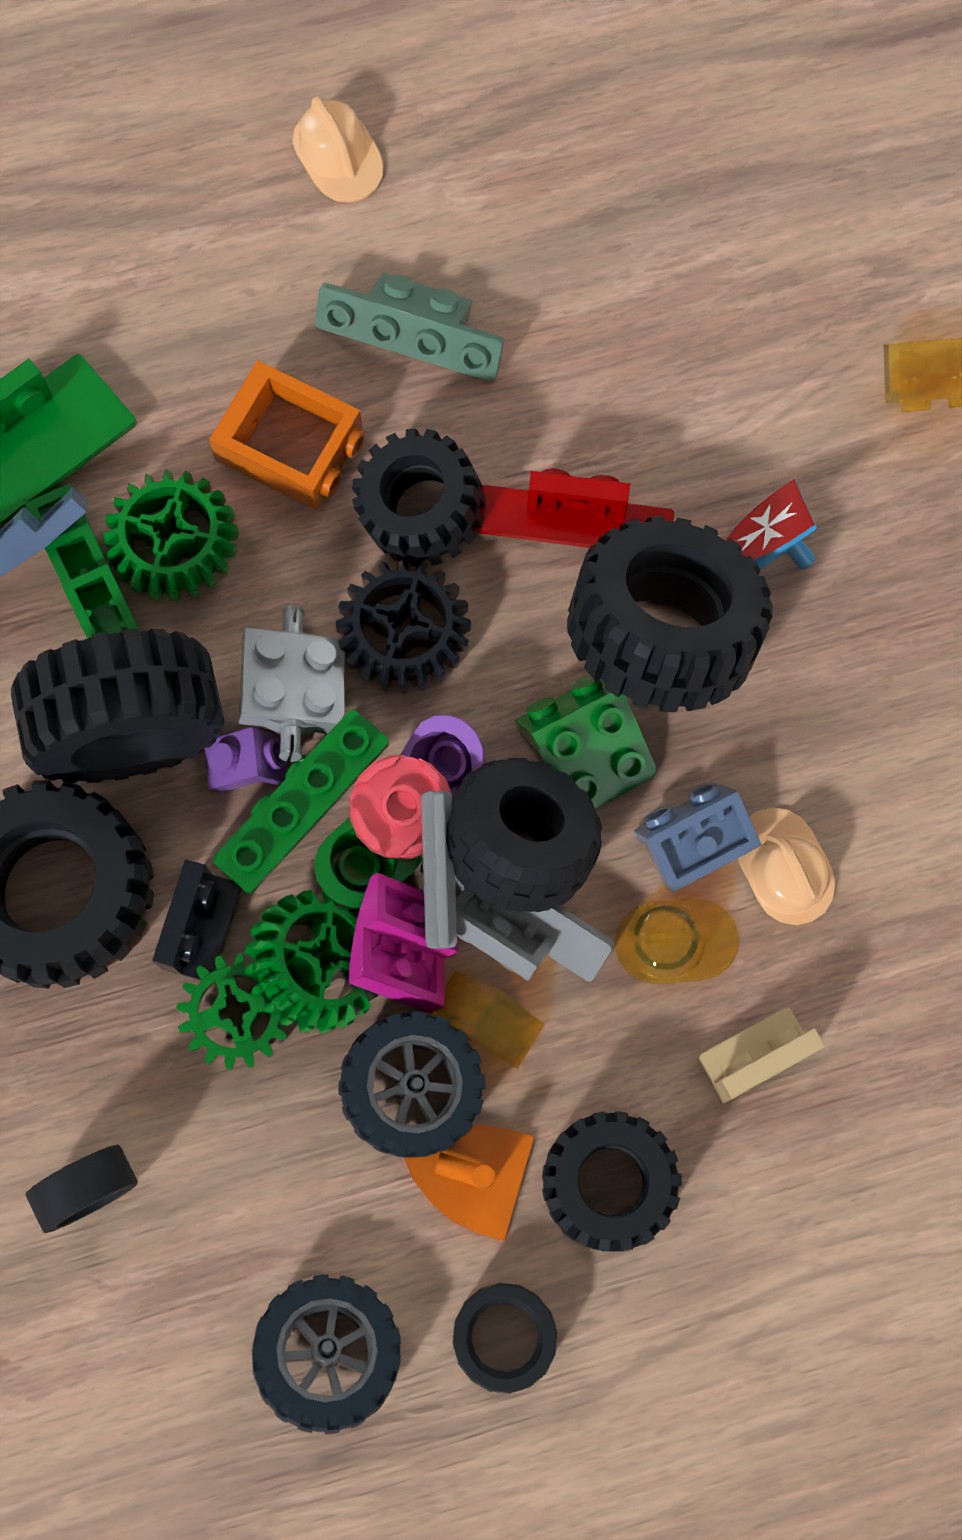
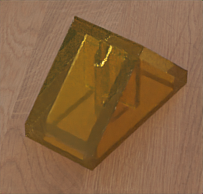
M456 970L445 985V1006L428 1014L433 1017L440 1016L450 1021L449 1025L456 1030L461 1029L468 1036L470 1042L517 1070L544 1026L542 1021L501 990Z

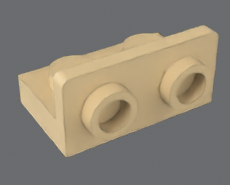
M784 1008L702 1053L698 1060L722 1103H725L825 1048V1045L815 1028L804 1033L791 1009Z

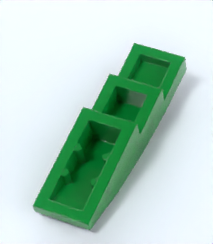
M70 483L24 503L25 507L34 517L40 520L72 487ZM83 514L46 546L45 550L86 638H91V635L107 632V634L120 633L123 629L137 628L140 631L85 514Z

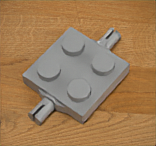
M294 605L283 609V631L245 627L241 649L239 724L263 726L280 733L279 758L287 762L290 752V762H296L302 758L301 735L314 732L328 734L344 717V650L342 651L339 648L338 641L340 639L312 636L303 633L304 610L297 606L293 617Z

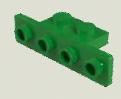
M350 710L308 756L302 755L299 761L291 765L285 775L286 779L273 793H266L254 805L250 812L251 817L213 857L214 864L246 893H254L357 781L358 776L389 746L388 738L356 710Z

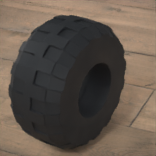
M508 758L507 760H494L482 764L481 767L471 771L462 780L453 795L451 803L453 807L447 822V847L449 858L453 861L456 878L465 888L475 893L479 899L490 905L494 904L503 907L504 910L536 913L563 905L583 886L600 854L603 842L601 841L602 825L593 802L585 790L580 789L575 784L576 782L565 772L561 773L552 768V765L542 761L533 762L528 761L527 758ZM508 828H513L526 833L527 835L532 837L535 840V842L519 837L518 835L511 832Z

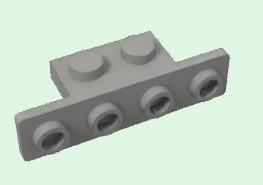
M422 863V865H421V867H420V872H421L422 874H423V863ZM455 875V890L458 897L456 899L457 936L463 941L479 948L500 962L504 968L517 973L527 981L530 980L548 955L584 980L592 982L615 946V942L559 905L550 908L548 911L536 913L504 910L503 907L494 904L490 905L479 899L470 889L465 888Z

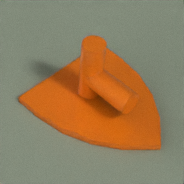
M484 1124L473 1125L470 1131L464 1137H460L455 1142V1145L449 1149L426 1157L404 1158L414 1182L430 1203L454 1223L478 1234L504 1241L534 1136L507 1128Z

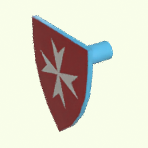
M793 479L756 506L734 528L726 541L731 538L742 548L741 553L745 557L751 556L760 570L786 552L800 569H805L813 564L816 557L802 539L818 528L796 480Z

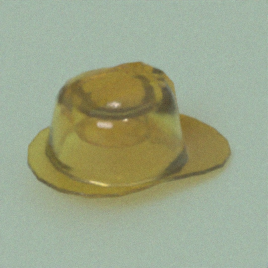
M681 899L657 901L637 906L623 917L616 931L615 950L620 964L629 975L644 983L669 984L703 981L719 976L731 966L738 952L739 935L735 922L724 908L709 900Z

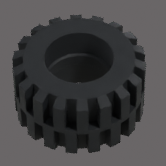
M416 428L406 429V437L398 438L396 433L387 436L388 444L380 448L376 443L369 450L372 455L370 461L362 459L359 463L357 470L362 478L353 479L352 490L357 497L353 498L352 501L354 510L360 516L358 518L376 545L384 553L388 552L395 561L399 562L402 558H407L412 566H417L424 559H429L434 566L443 563L442 555L450 553L452 558L462 553L458 546L463 541L470 545L476 538L472 527L482 526L484 516L480 508L486 507L485 496L481 490L483 486L468 456L462 448H458L453 439L446 435L441 440L438 432L426 429L424 436H420ZM422 481H437L444 484L440 499L427 512L411 517L396 514L400 497L412 485Z
M605 1111L593 1113L591 1116L581 1118L569 1126L550 1148L542 1172L543 1197L554 1223H557L563 1230V1233L571 1240H575L582 1244V1246L594 1250L623 1252L649 1243L655 1239L654 1236L659 1231L665 1230L671 1222L669 1218L673 1210H677L680 1198L677 1197L678 1188L682 1186V1173L678 1174L676 1162H679L675 1150L671 1151L665 1141L668 1139L661 1131L656 1132L649 1126L650 1122L641 1117L634 1118L628 1116L627 1112L620 1111L615 1113H605ZM603 1149H616L628 1154L638 1165L642 1176V1191L639 1199L629 1210L617 1215H605L592 1209L583 1199L579 1189V1173L583 1163L590 1155Z

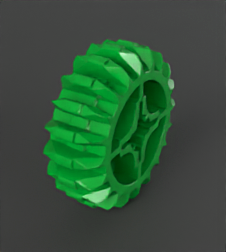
M165 469L162 475V481L155 482L154 478L146 473L144 477L145 487L138 489L137 486L128 483L127 491L130 495L128 500L114 497L113 504L119 513L106 514L105 522L108 528L111 529L103 533L105 545L111 548L106 556L112 566H118L116 574L119 579L124 582L131 580L130 585L133 591L138 594L148 588L151 599L158 601L165 590H167L171 601L178 603L181 597V590L188 589L191 597L197 599L199 596L197 585L204 582L207 587L214 589L216 580L212 573L228 574L230 568L224 558L236 557L237 548L231 542L239 537L238 527L232 523L236 518L234 510L229 505L224 506L226 499L222 491L218 489L211 492L210 482L205 478L194 484L192 474L186 470L178 481L174 480L172 472ZM189 508L201 513L210 522L209 533L200 532L198 526L189 524L190 520L187 515ZM160 509H163L161 512H159V513H157V514H154V515H151V514H153L154 512H156V511H158V510H160ZM135 538L144 540L146 546L153 547L154 565L143 561L134 553ZM163 538H169V541L164 542ZM194 557L191 560L178 565V563L184 558Z
M310 889L302 891L296 897L293 894L286 895L277 902V905L268 907L262 912V921L252 926L249 934L254 940L246 945V949L243 952L256 960L249 964L244 974L258 977L259 983L252 988L251 994L261 995L265 993L269 1001L265 1004L264 1012L271 1013L276 1009H280L282 1011L280 1026H289L297 1020L300 1033H308L317 1028L320 1034H325L334 1030L336 1026L338 1028H345L354 1023L356 1016L360 1017L367 1013L371 1007L369 1001L378 996L377 993L349 984L351 950L359 912L352 915L349 913L348 906L338 903L334 904L333 899L324 892L315 896ZM291 926H307L306 935L301 937V941L298 940L293 944L285 943L287 932ZM338 978L345 980L344 987L337 999H324L325 989L330 987L331 982Z

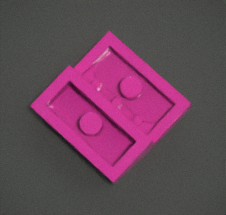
M376 873L370 878L355 927L350 959L349 984L432 1013L445 1006L444 959L458 952V936L455 947L447 949L427 947L425 941L424 891Z

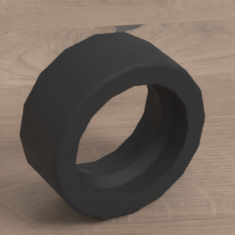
M112 1145L89 1154L44 1178L26 1192V1198L43 1233H49L78 1221L115 1201L137 1185L138 1180L121 1146Z
M497 1283L480 1288L464 1302L455 1319L453 1347L459 1366L472 1382L491 1392L510 1394L530 1388L546 1374L556 1355L558 1333L552 1313L538 1295L521 1285ZM500 1303L514 1304L525 1310L534 1321L537 1331L536 1348L530 1360L520 1368L508 1372L494 1370L483 1364L475 1353L472 1343L473 1326L479 1315L487 1308Z

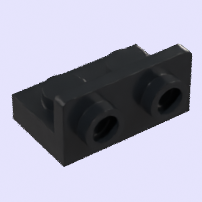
M185 859L152 961L162 970L200 981L201 979L196 970L197 967L202 966L209 973L215 971V957L222 954L242 888L233 880L212 875L205 864Z

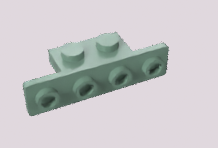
M382 273L369 295L327 282L323 283L319 289L315 326L317 328L489 382L495 380L504 346L503 337L465 325L470 316L472 300L460 297L448 289H434L415 283L403 275Z

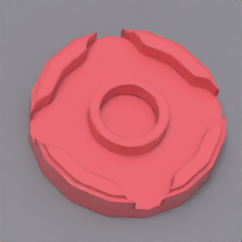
M391 755L373 762L358 776L349 798V818L356 836L372 852L388 859H413L423 855L421 796L428 791L451 792L446 778L431 763L420 758Z

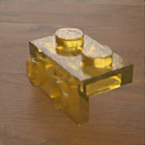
M962 338L883 344L886 403H901V412L931 410V400L949 399V408L962 407Z

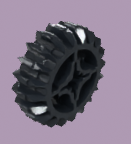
M402 558L398 564L399 571L390 572L389 565L382 561L379 565V577L376 578L366 570L361 574L364 588L350 584L347 591L351 600L339 603V613L344 618L336 621V631L345 635L338 641L340 650L350 653L347 658L348 666L351 669L363 666L361 672L363 681L367 683L379 674V687L381 690H388L392 680H396L399 683L400 692L405 694L409 690L408 681L417 680L418 687L425 691L428 689L427 675L432 674L436 680L443 682L446 679V671L442 664L451 668H457L460 665V657L456 652L467 651L469 640L463 634L471 631V620L462 617L468 612V603L466 600L456 599L459 595V586L456 583L444 586L445 573L442 570L428 577V567L424 561L417 565L414 572L409 571L407 560ZM402 595L400 600L394 604H380L386 598ZM421 598L436 607L443 617L445 628L433 625V619L427 618L420 613ZM410 612L412 626H406L404 632L400 633L397 641L396 627H401L404 620H407ZM364 625L374 627L375 633L387 638L386 655L376 651L367 642L363 635ZM424 647L430 649L418 657L404 659L407 652L413 648Z

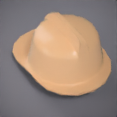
M318 96L312 98L311 107L307 109L293 132L292 143L298 158L314 185L323 195L337 202L347 203L366 199L376 191L383 178L384 163L376 144L356 112L347 104L337 100L321 101Z
M773 807L756 811L749 817L762 846L737 859L758 903L767 915L780 923L797 926L813 922L826 912L833 900L835 890L833 871L812 829L803 818L795 813Z

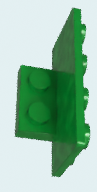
M75 354L45 377L28 358L0 379V528L25 507L24 503L49 492L137 425L135 416L80 354Z

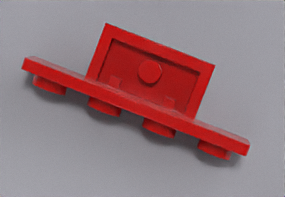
M549 468L542 472L531 471L528 490L482 485L483 488L481 490L485 496L486 507L480 508L484 520L481 527L475 526V532L484 535L590 548L607 531L613 528L619 530L621 524L638 519L640 523H645L649 517L664 516L665 521L674 522V510L628 503L631 483L620 482L613 476L595 475L591 478L571 476L568 472L561 469Z

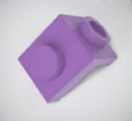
M252 726L217 738L210 748H205L209 790L223 793L261 781L276 785L282 784L286 779L287 762L279 758L281 734Z

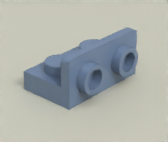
M717 783L703 785L689 794L690 800L674 809L671 806H666L651 812L644 818L645 824L634 830L637 839L646 844L667 890L673 893L762 846L738 791L724 785H717Z

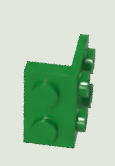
M589 675L575 681L570 686L571 691L556 699L544 698L534 702L527 707V714L515 719V723L522 738L537 749L542 762L550 764L552 768L561 773L565 772L576 782L575 784L580 789L585 790L593 802L594 808H597L652 779L656 774V765L627 697L623 694L619 698L606 690V683L603 680L595 681Z

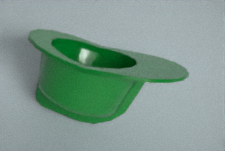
M348 818L328 835L317 849L314 868L317 882L327 896L340 905L360 908L371 876L380 873L403 882L416 870L423 860V855L413 859H388L374 853L356 836L350 818Z

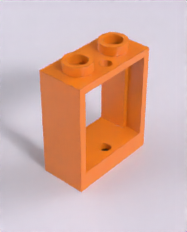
M257 360L209 438V442L216 461L317 510L324 497L331 498L336 492L342 479V472L340 471L348 456L354 458L359 453L366 433L363 431L359 409ZM275 396L337 426L309 475L303 474L246 445Z

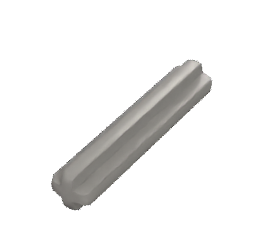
M428 791L421 796L425 941L427 947L433 949L452 948L457 944L455 868L452 859L449 858L447 847V822L452 812L453 804L451 803L453 796L451 792Z

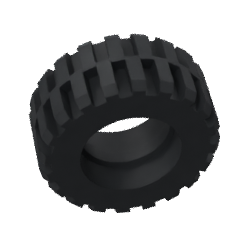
M664 516L647 518L645 523H640L638 519L621 524L619 530L613 528L599 537L598 542L592 545L586 553L568 609L567 633L572 639L571 647L579 661L586 660L584 669L595 681L603 680L606 683V690L619 698L623 694L633 699V705L645 709L648 704L659 706L660 712L674 713L678 711L679 707H685L687 712L706 708L708 701L711 705L720 703L727 699L732 691L738 690L746 681L769 631V624L773 617V604L769 598L771 592L765 577L759 576L760 568L751 556L745 557L741 553V546L731 538L726 541L719 537L718 530L707 525L704 526V529L691 525L692 520L677 518L675 522L665 521ZM659 601L671 604L690 614L701 626L681 627L662 622L646 613L636 602Z
M136 628L123 629L120 633L107 634V632L93 634L91 638L80 641L74 639L62 643V647L58 649H48L40 653L36 661L29 660L22 666L21 671L17 673L11 686V699L25 764L38 776L42 775L45 779L52 781L61 779L63 782L76 783L78 781L99 783L103 780L115 779L117 781L129 779V776L147 775L155 773L158 769L164 767L171 768L181 764L184 759L200 755L203 748H210L216 742V739L219 738L225 722L210 654L195 638H189L185 633L178 631L167 633L164 629L151 628L149 631H138Z
M50 780L33 781L31 784L32 790L24 791L16 784L3 789L5 799L0 801V975L14 982H24L36 988L49 989L51 984H59L64 988L80 985V978L90 975L95 979L108 972L105 964L114 957L122 961L131 951L127 946L131 937L134 934L141 937L147 925V922L142 918L144 910L153 906L154 892L149 888V881L154 878L152 863L145 855L146 847L128 821L105 798L96 792L88 794L80 785L64 782L58 788ZM56 840L75 842L88 852L95 865L94 888L85 907L70 922L50 931L33 932L18 926L8 915L5 905L6 882L14 865L25 853L40 844Z

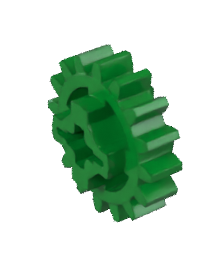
M237 954L234 966H226L224 959L220 955L215 957V971L209 973L202 966L196 968L201 979L198 985L185 982L182 986L192 997L190 1002L177 1004V1011L189 1014V1020L178 1026L179 1032H194L196 1037L190 1042L188 1048L191 1052L199 1050L203 1046L207 1048L205 1063L209 1065L219 1055L225 1057L226 1070H232L236 1058L243 1057L248 1068L254 1067V1053L260 1051L268 1058L273 1056L272 1048L268 1044L272 1038L285 1041L287 1035L278 1028V1024L281 1022L282 1011L276 1009L271 1012L267 1029L254 1042L250 1030L257 1016L266 1014L264 1008L269 999L265 993L251 995L237 987L234 977H242L256 984L259 983L258 977L244 974L246 967L243 954ZM216 983L219 995L212 1008L199 1013L200 1003L204 994ZM227 989H231L233 998L237 999L239 1005L248 1004L250 1007V1011L243 1014V1036L239 1035L237 1027L233 1026L230 1019L221 1020L220 1013L227 1010ZM220 1029L233 1037L236 1048L221 1046L213 1042L204 1032Z

